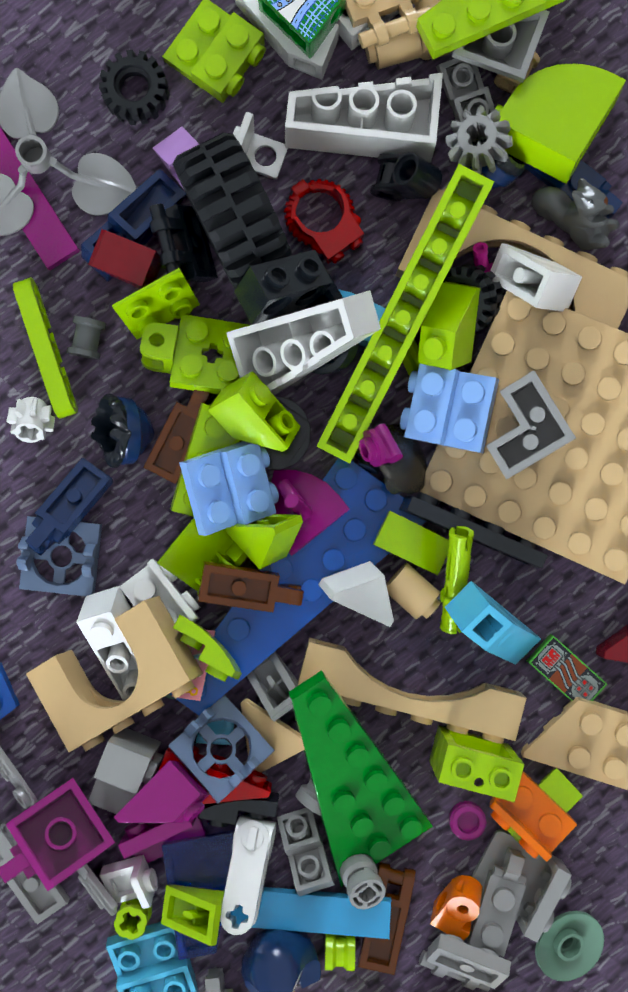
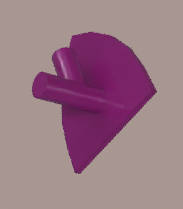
M274 470L271 482L276 486L279 494V500L274 504L275 514L301 515L303 520L289 551L290 555L293 556L350 509L340 495L326 482L314 475L297 470Z

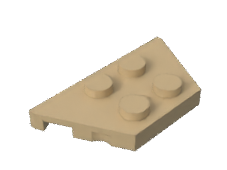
M576 697L564 706L560 715L553 717L543 726L544 731L530 744L526 743L522 747L521 755L523 758L628 790V711Z

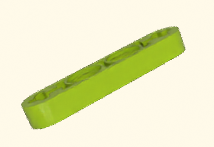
M32 277L13 283L14 294L52 408L59 419L78 413V407L65 368L60 367L59 363H62V359L54 334H49L48 329L51 328L37 284Z

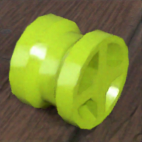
M325 934V970L344 967L347 971H355V936Z

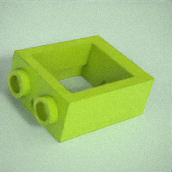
M439 725L429 759L439 783L515 802L525 765L508 743L491 742L481 736L470 733H456ZM477 778H481L483 780L481 786H476L474 784V781Z

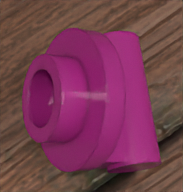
M379 424L374 429H368L363 432L364 437L359 441V450L362 458L366 462H370L372 466L378 467L388 462L395 463L403 457L386 424Z

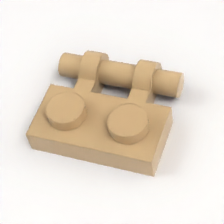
M346 0L345 5L353 28L364 23L368 24L369 30L358 33L362 49L374 44L377 47L389 43L390 38L405 32L409 35L418 32L416 28L418 18L431 8L427 6L417 11L413 8V4L423 0ZM395 11H399L401 16L386 23L381 20L382 16Z

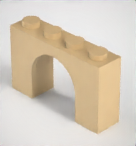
M160 596L146 599L114 619L130 646L138 666L137 683L127 700H112L95 690L72 650L55 655L26 673L68 752L80 746L84 748L85 752L105 741L102 733L112 728L114 734H117L135 723L131 716L142 711L143 715L147 716L163 707L162 698L172 693L176 699L195 688L192 680L202 675L203 672L187 644L180 641L182 635L173 628L175 623Z

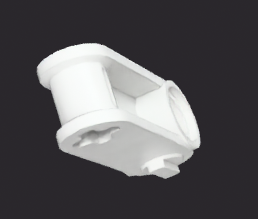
M240 815L237 820L220 918L222 927L232 935L246 933L257 921L268 862L275 840L277 823L274 821L253 819L244 815ZM239 905L243 906L242 912L248 915V919L242 921L240 925L236 923V916L231 915V911L237 909Z

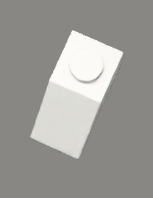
M501 243L491 271L496 275L492 281H500L504 289L535 308L561 312L565 308H569L582 279V276L557 262Z

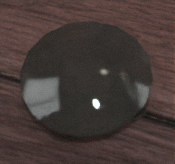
M386 425L400 448L403 457L395 463L388 462L379 466L385 476V486L394 495L401 492L406 494L418 493L426 484L427 460L424 451L417 440L404 437L405 430L401 429L400 425Z

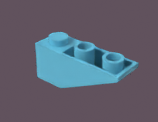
M472 581L444 607L462 633L485 651L515 665L541 640L537 634Z

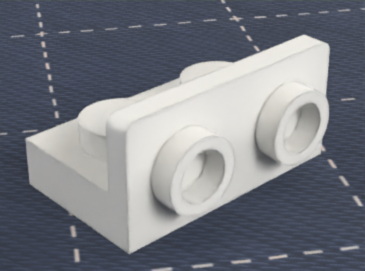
M154 559L147 562L148 565L119 586L133 606L146 599L160 596L174 623H176L179 615L186 617L194 623L200 619L195 612L200 606L187 590L181 594L173 583L178 578L160 566Z

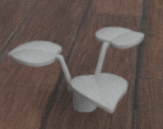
M15 68L10 73L0 94V125L10 138L18 140L15 153L22 164L18 168L19 181L17 185L7 175L0 174V237L14 234L30 222L34 212V203L28 195L21 192L25 187L27 173L41 174L48 170L50 166L56 168L69 178L76 180L72 187V197L81 210L94 216L108 215L137 189L131 175L118 161L101 153H90L81 157L78 163V173L71 171L58 162L56 158L51 157V153L44 141L36 133H47L55 126L59 117L57 100L46 86L34 80L19 68Z

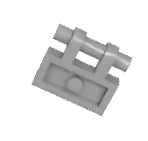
M440 934L428 947V951H422L419 965L431 969V974L443 978L446 975L459 980L462 986L474 990L479 988L488 992L490 988L495 989L509 977L511 961L499 957L491 949H479L466 944L458 936Z

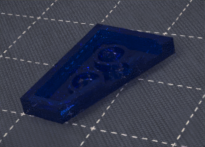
M235 830L163 842L162 851L167 884L225 892ZM174 930L179 960L215 954L217 952L219 934L217 945L209 946Z

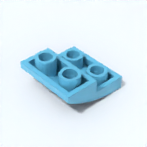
M158 922L146 926L144 934L137 939L129 940L120 937L118 934L107 938L106 948L117 974L116 988L118 992H198L195 974L182 933Z

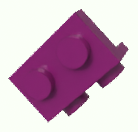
M199 815L189 823L186 820L182 823H132L125 828V833L118 847L124 859L131 855H135V857L144 855L146 862L149 863L203 838L206 830Z

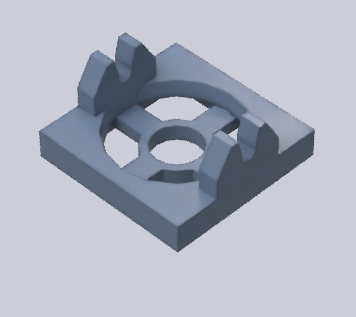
M27 516L25 536L21 538L18 544L21 555L16 561L18 569L21 570L19 589L77 596L94 594L102 524L80 522L72 531L83 539L86 545L83 553L76 552L69 543V535L60 544H53L40 556L29 548L25 542L36 529L32 524L36 517ZM61 545L69 548L72 553L71 562L65 567L57 566L52 560L53 550ZM34 559L47 560L49 565L54 568L53 582L48 581L39 573ZM75 563L83 564L81 568L82 574L79 578L65 583L66 570Z
M225 695L212 707L205 709L196 720H193L184 729L183 733L168 745L172 753L217 804L275 751ZM224 720L236 724L237 727L229 735H216L207 724ZM197 733L207 742V755L198 763L195 761L193 745ZM246 735L250 751L247 762L243 765L235 756L236 743ZM217 739H225L230 743L232 753L225 760H217L210 752L211 744ZM213 764H226L233 771L234 775L218 778L210 776L205 772Z

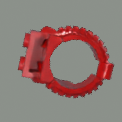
M302 179L290 188L293 193L292 196L289 195V201L285 204L284 213L286 215H284V219L287 220L285 224L287 227L289 226V232H292V236L294 238L297 237L299 242L303 241L305 245L311 244L312 250H316L317 254L322 253V257L328 264L339 262L344 258V252L350 248L355 250L363 244L364 232L360 228L361 218L353 213L355 211V207L352 206L353 200H350L351 196L349 193H346L344 188H341V185H336L333 181L328 182L326 179L324 181H321V179H317V181L310 180L309 183ZM309 192H321L332 196L339 203L342 211V218L339 224L327 232H314L308 229L296 216V209L300 199Z

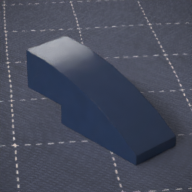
M161 169L157 170L108 214V221L81 244V258L89 263L102 229L144 246L153 236L150 222L153 220L149 207L155 204H164L165 209L176 204H181L186 198V192ZM92 267L107 282L113 278V276Z

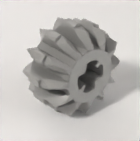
M481 105L474 116H471L470 112L464 109L462 112L464 121L452 120L450 126L454 133L446 136V144L451 148L448 152L450 161H459L458 164L467 168L472 166V170L481 174L482 167L487 166L488 170L494 173L496 171L494 161L506 162L508 154L505 149L513 146L512 136L508 135V132L511 130L510 124L507 120L500 121V112L496 109L487 116L485 108ZM481 137H485L486 142L481 145L479 141H481ZM478 138L477 146H473L472 142Z

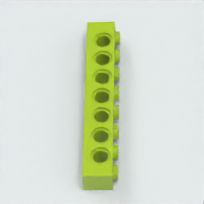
M458 164L379 321L381 329L372 335L316 447L349 464L351 463L359 447V441L364 437L363 432L368 430L494 181Z

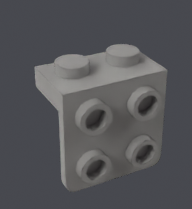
M498 829L493 833L471 877L478 880L483 889L488 870L492 871L494 864L502 866L507 847L522 851V855L525 857L522 873L526 874L527 881L516 921L523 935L538 943L542 933L548 932L553 924L554 909L558 901L564 899L569 893L572 874L561 859L553 855L547 862L540 855L535 859L522 848L510 833Z

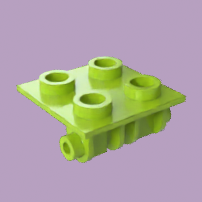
M177 268L116 302L112 307L134 337L139 339L142 337L144 325L154 322L166 324L175 318L180 319L181 314L189 315L193 308L199 306L200 303L181 270Z
M193 518L157 563L198 591L197 594H199L204 561L238 567L248 556L227 534L226 529L207 536L199 535L195 519Z

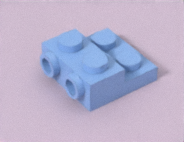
M419 364L418 371H412L408 381V391L413 393L411 407L404 408L400 419V428L405 430L404 437L483 454L499 379L461 372L457 369L448 370Z
M242 441L179 462L199 535L207 536L236 524L246 525L276 513L274 504L278 502L279 494L276 486L268 481L265 468L269 467L270 458L264 447Z

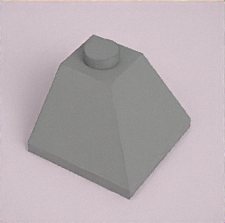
M543 10L453 51L452 57L523 83L550 11Z

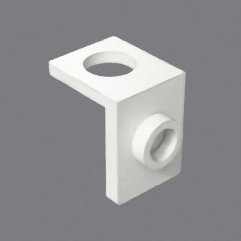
M246 112L241 127L236 126L233 134L241 144L256 173L277 180L288 148H285L284 143L255 134L254 114ZM262 147H269L276 153V160L270 166H262L255 160L256 152Z

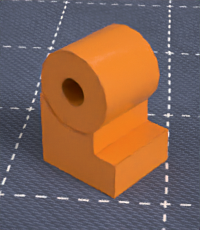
M467 875L456 876L434 901L430 924L444 933L458 936L464 941L470 934L471 922L480 913L482 885L480 882Z

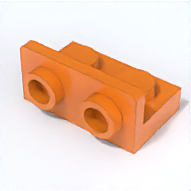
M524 771L522 772L515 802L492 797L490 800V807L494 810L490 814L491 817L504 830L507 831L511 827L521 837L518 841L519 844L535 859L540 855L547 862L552 857V851L577 826V822Z

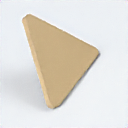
M246 698L241 702L242 715L275 750L255 769L256 771L261 773L304 750L299 732L280 719L274 722L265 709L250 699ZM245 735L246 745H247V751H248V755H249V751H250V749H249V742H248V738H247L246 735Z

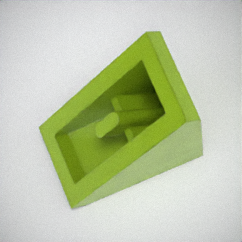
M273 514L246 525L236 524L228 527L226 532L260 570L287 557L303 520L301 515Z
M166 885L161 924L209 946L217 945L224 891Z

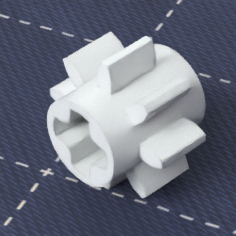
M37 397L17 399L16 408L9 407L6 422L12 424L10 433L15 434L21 441L28 443L45 440L46 431L53 432L55 417L51 416L52 406H47L43 400Z

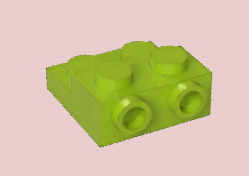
M202 0L162 57L165 63L221 103H224L229 95L234 97L239 92L245 80L243 75L249 66L256 67L262 60L266 51V47H264V33L235 12L229 15L210 0Z

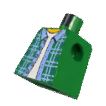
M258 0L259 10L311 59L343 14L346 0Z

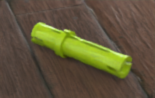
M456 526V529L452 527L449 530L446 578L444 588L440 591V601L443 602L440 629L448 634H457V631L461 633V630L444 607L468 584L474 531L464 526Z

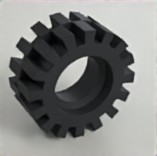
M133 49L126 50L127 57H122L119 52L115 54L117 60L115 63L110 59L105 63L108 69L107 72L101 70L100 77L103 81L99 82L101 96L112 115L115 114L121 122L124 123L127 120L130 125H136V121H141L142 125L148 124V118L152 117L155 120L159 117V110L164 112L166 108L165 100H169V86L161 65L158 66L157 60L153 56L148 59L146 52L139 50V54L136 56ZM131 76H140L148 82L147 94L138 101L127 100L121 94L123 82Z
M466 264L450 268L443 282L480 287L475 332L487 328V325L493 323L494 315H497L500 310V306H497V303L503 300V294L497 295L496 289L502 288L500 281L493 283L492 279L496 275L492 271L485 273L486 267L482 265Z

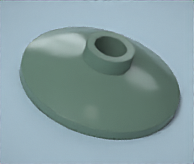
M569 911L556 916L549 931L543 932L538 943L536 942L535 957L538 966L546 976L557 981H571L585 975L595 966L602 954L604 947L602 927L593 916L582 911Z

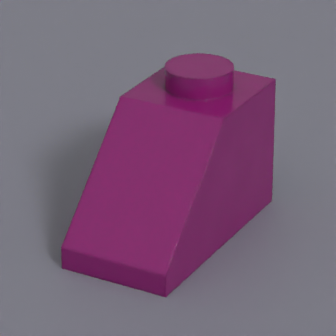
M169 760L114 818L118 823H182L184 820L189 823L203 811L205 805L202 802L209 794L180 762Z

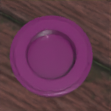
M462 801L451 809L449 825L452 832L458 838L474 840L485 831L486 816L478 804L471 801Z

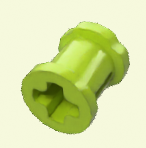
M138 898L122 902L114 921L115 931L118 935L129 940L137 939L143 935L146 925L152 916V905L149 908L143 909Z

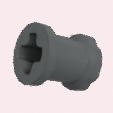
M74 316L73 323L76 326L72 346L67 347L66 353L100 360L101 354L97 352L101 330L106 329V323L87 317Z

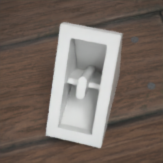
M371 561L322 578L318 584L332 601L386 626L391 627L394 622L385 575Z

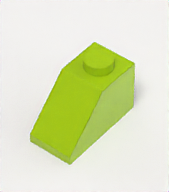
M451 282L442 283L421 325L417 363L453 370L471 362L480 287Z

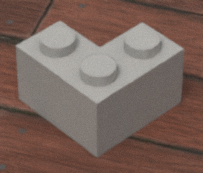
M532 371L500 391L520 426L486 445L505 478L509 479L575 440L576 437L536 372Z
M128 728L114 734L107 742L95 772L94 778H96V782L88 799L89 803L117 814L157 773L164 756L158 753L161 741Z

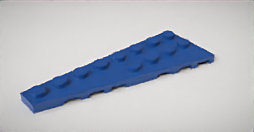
M338 458L323 478V481L340 495L350 510L293 556L288 553L287 557L260 569L279 573V584L300 585L301 590H304L302 605L275 602L273 613L231 607L216 628L214 637L226 648L242 672L239 680L228 676L224 682L206 673L201 701L176 698V700L200 716L205 709L216 703L333 602L318 585L322 578L369 561L376 565L388 555L389 552L373 545L388 511L394 512L420 526L426 522L425 520L399 510L404 497L353 461L349 464Z

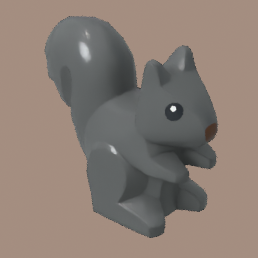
M584 178L579 179L577 190L572 191L574 200H571L565 191L552 186L543 187L533 194L531 204L536 213L548 221H553L563 232L569 234L582 251L606 248L610 244L607 238L609 233L620 226L618 220L604 217L614 212V207L608 204L607 196L589 184Z

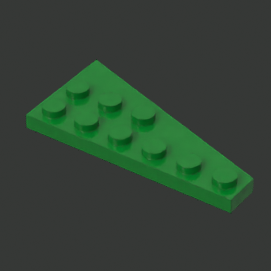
M321 670L289 691V696L303 742L336 874L342 887L344 884L340 876V867L347 858L356 854H366L372 857L375 864H377L432 828L433 825Z

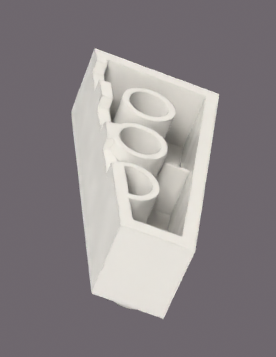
M443 73L429 74V78L412 80L411 77L396 78L393 83L373 85V81L358 83V87L339 89L338 86L290 91L285 123V148L376 158L383 153L401 154L412 152L431 163L437 141Z
M369 290L226 332L239 377L241 378L253 371L267 385L271 393L275 395L379 331L381 327L371 291Z

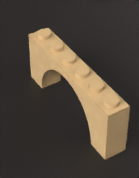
M446 188L444 190L438 189L436 194L431 197L395 276L402 277ZM482 205L455 260L472 252L474 244L484 242L488 248L500 247L501 243L557 262L582 276L568 309L616 329L619 328L628 309L627 271L617 267L609 269L597 263L598 259L595 256L583 251L575 253L566 249L561 240L548 235L541 237L530 232L531 228L527 224L518 220H511L509 222L498 217L497 211L493 208Z

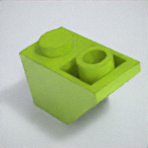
M253 371L222 388L208 409L209 413L232 438L281 452L289 448L301 427L293 415L284 408L271 393L267 385Z

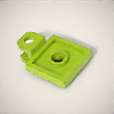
M181 314L179 326L157 322L144 325L140 344L141 363L143 367L151 371L171 374L170 387L219 394L222 388L240 378L226 332L250 325ZM209 349H216L219 354H222L223 358H216L215 363H209L207 356L202 354L209 351Z

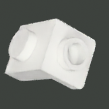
M144 855L102 866L99 876L106 890L117 904L138 898L143 909L151 907L154 893L158 889V878L155 870L149 868Z

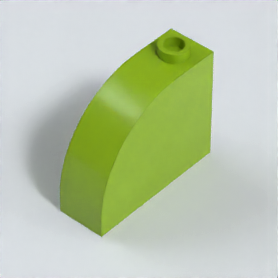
M585 64L554 65L533 73L517 86L504 106L498 104L495 108L500 112V121L507 120L511 128L508 135L512 136L513 146L505 149V151L511 156L567 184L616 104L626 80L607 70Z

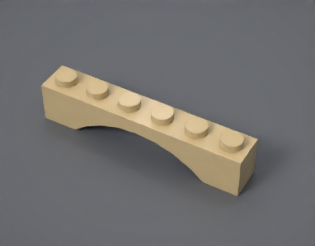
M310 637L298 679V685L322 670L348 705L359 707L361 702L376 705L375 710L386 715L396 716L397 711L411 714L410 719L425 725H432L433 720L446 723L448 730L460 734H468L469 730L483 733L482 738L500 744L504 743V739L516 741L527 699L519 691L488 683H483L470 690L450 695L426 696L407 693L388 686L370 675L353 659L344 646Z

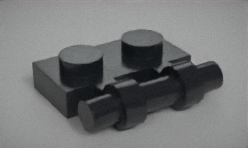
M164 204L150 206L149 209L153 220L150 222L152 234L158 238L162 253L159 255L161 267L166 269L167 274L179 268L186 281L208 282L218 278L206 233L193 207L180 204L165 209Z

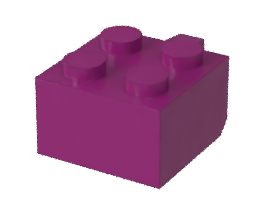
M74 778L6 824L17 844L9 849L14 858L0 867V877L6 884L22 872H24L27 879L37 874L49 892L114 845L115 841Z

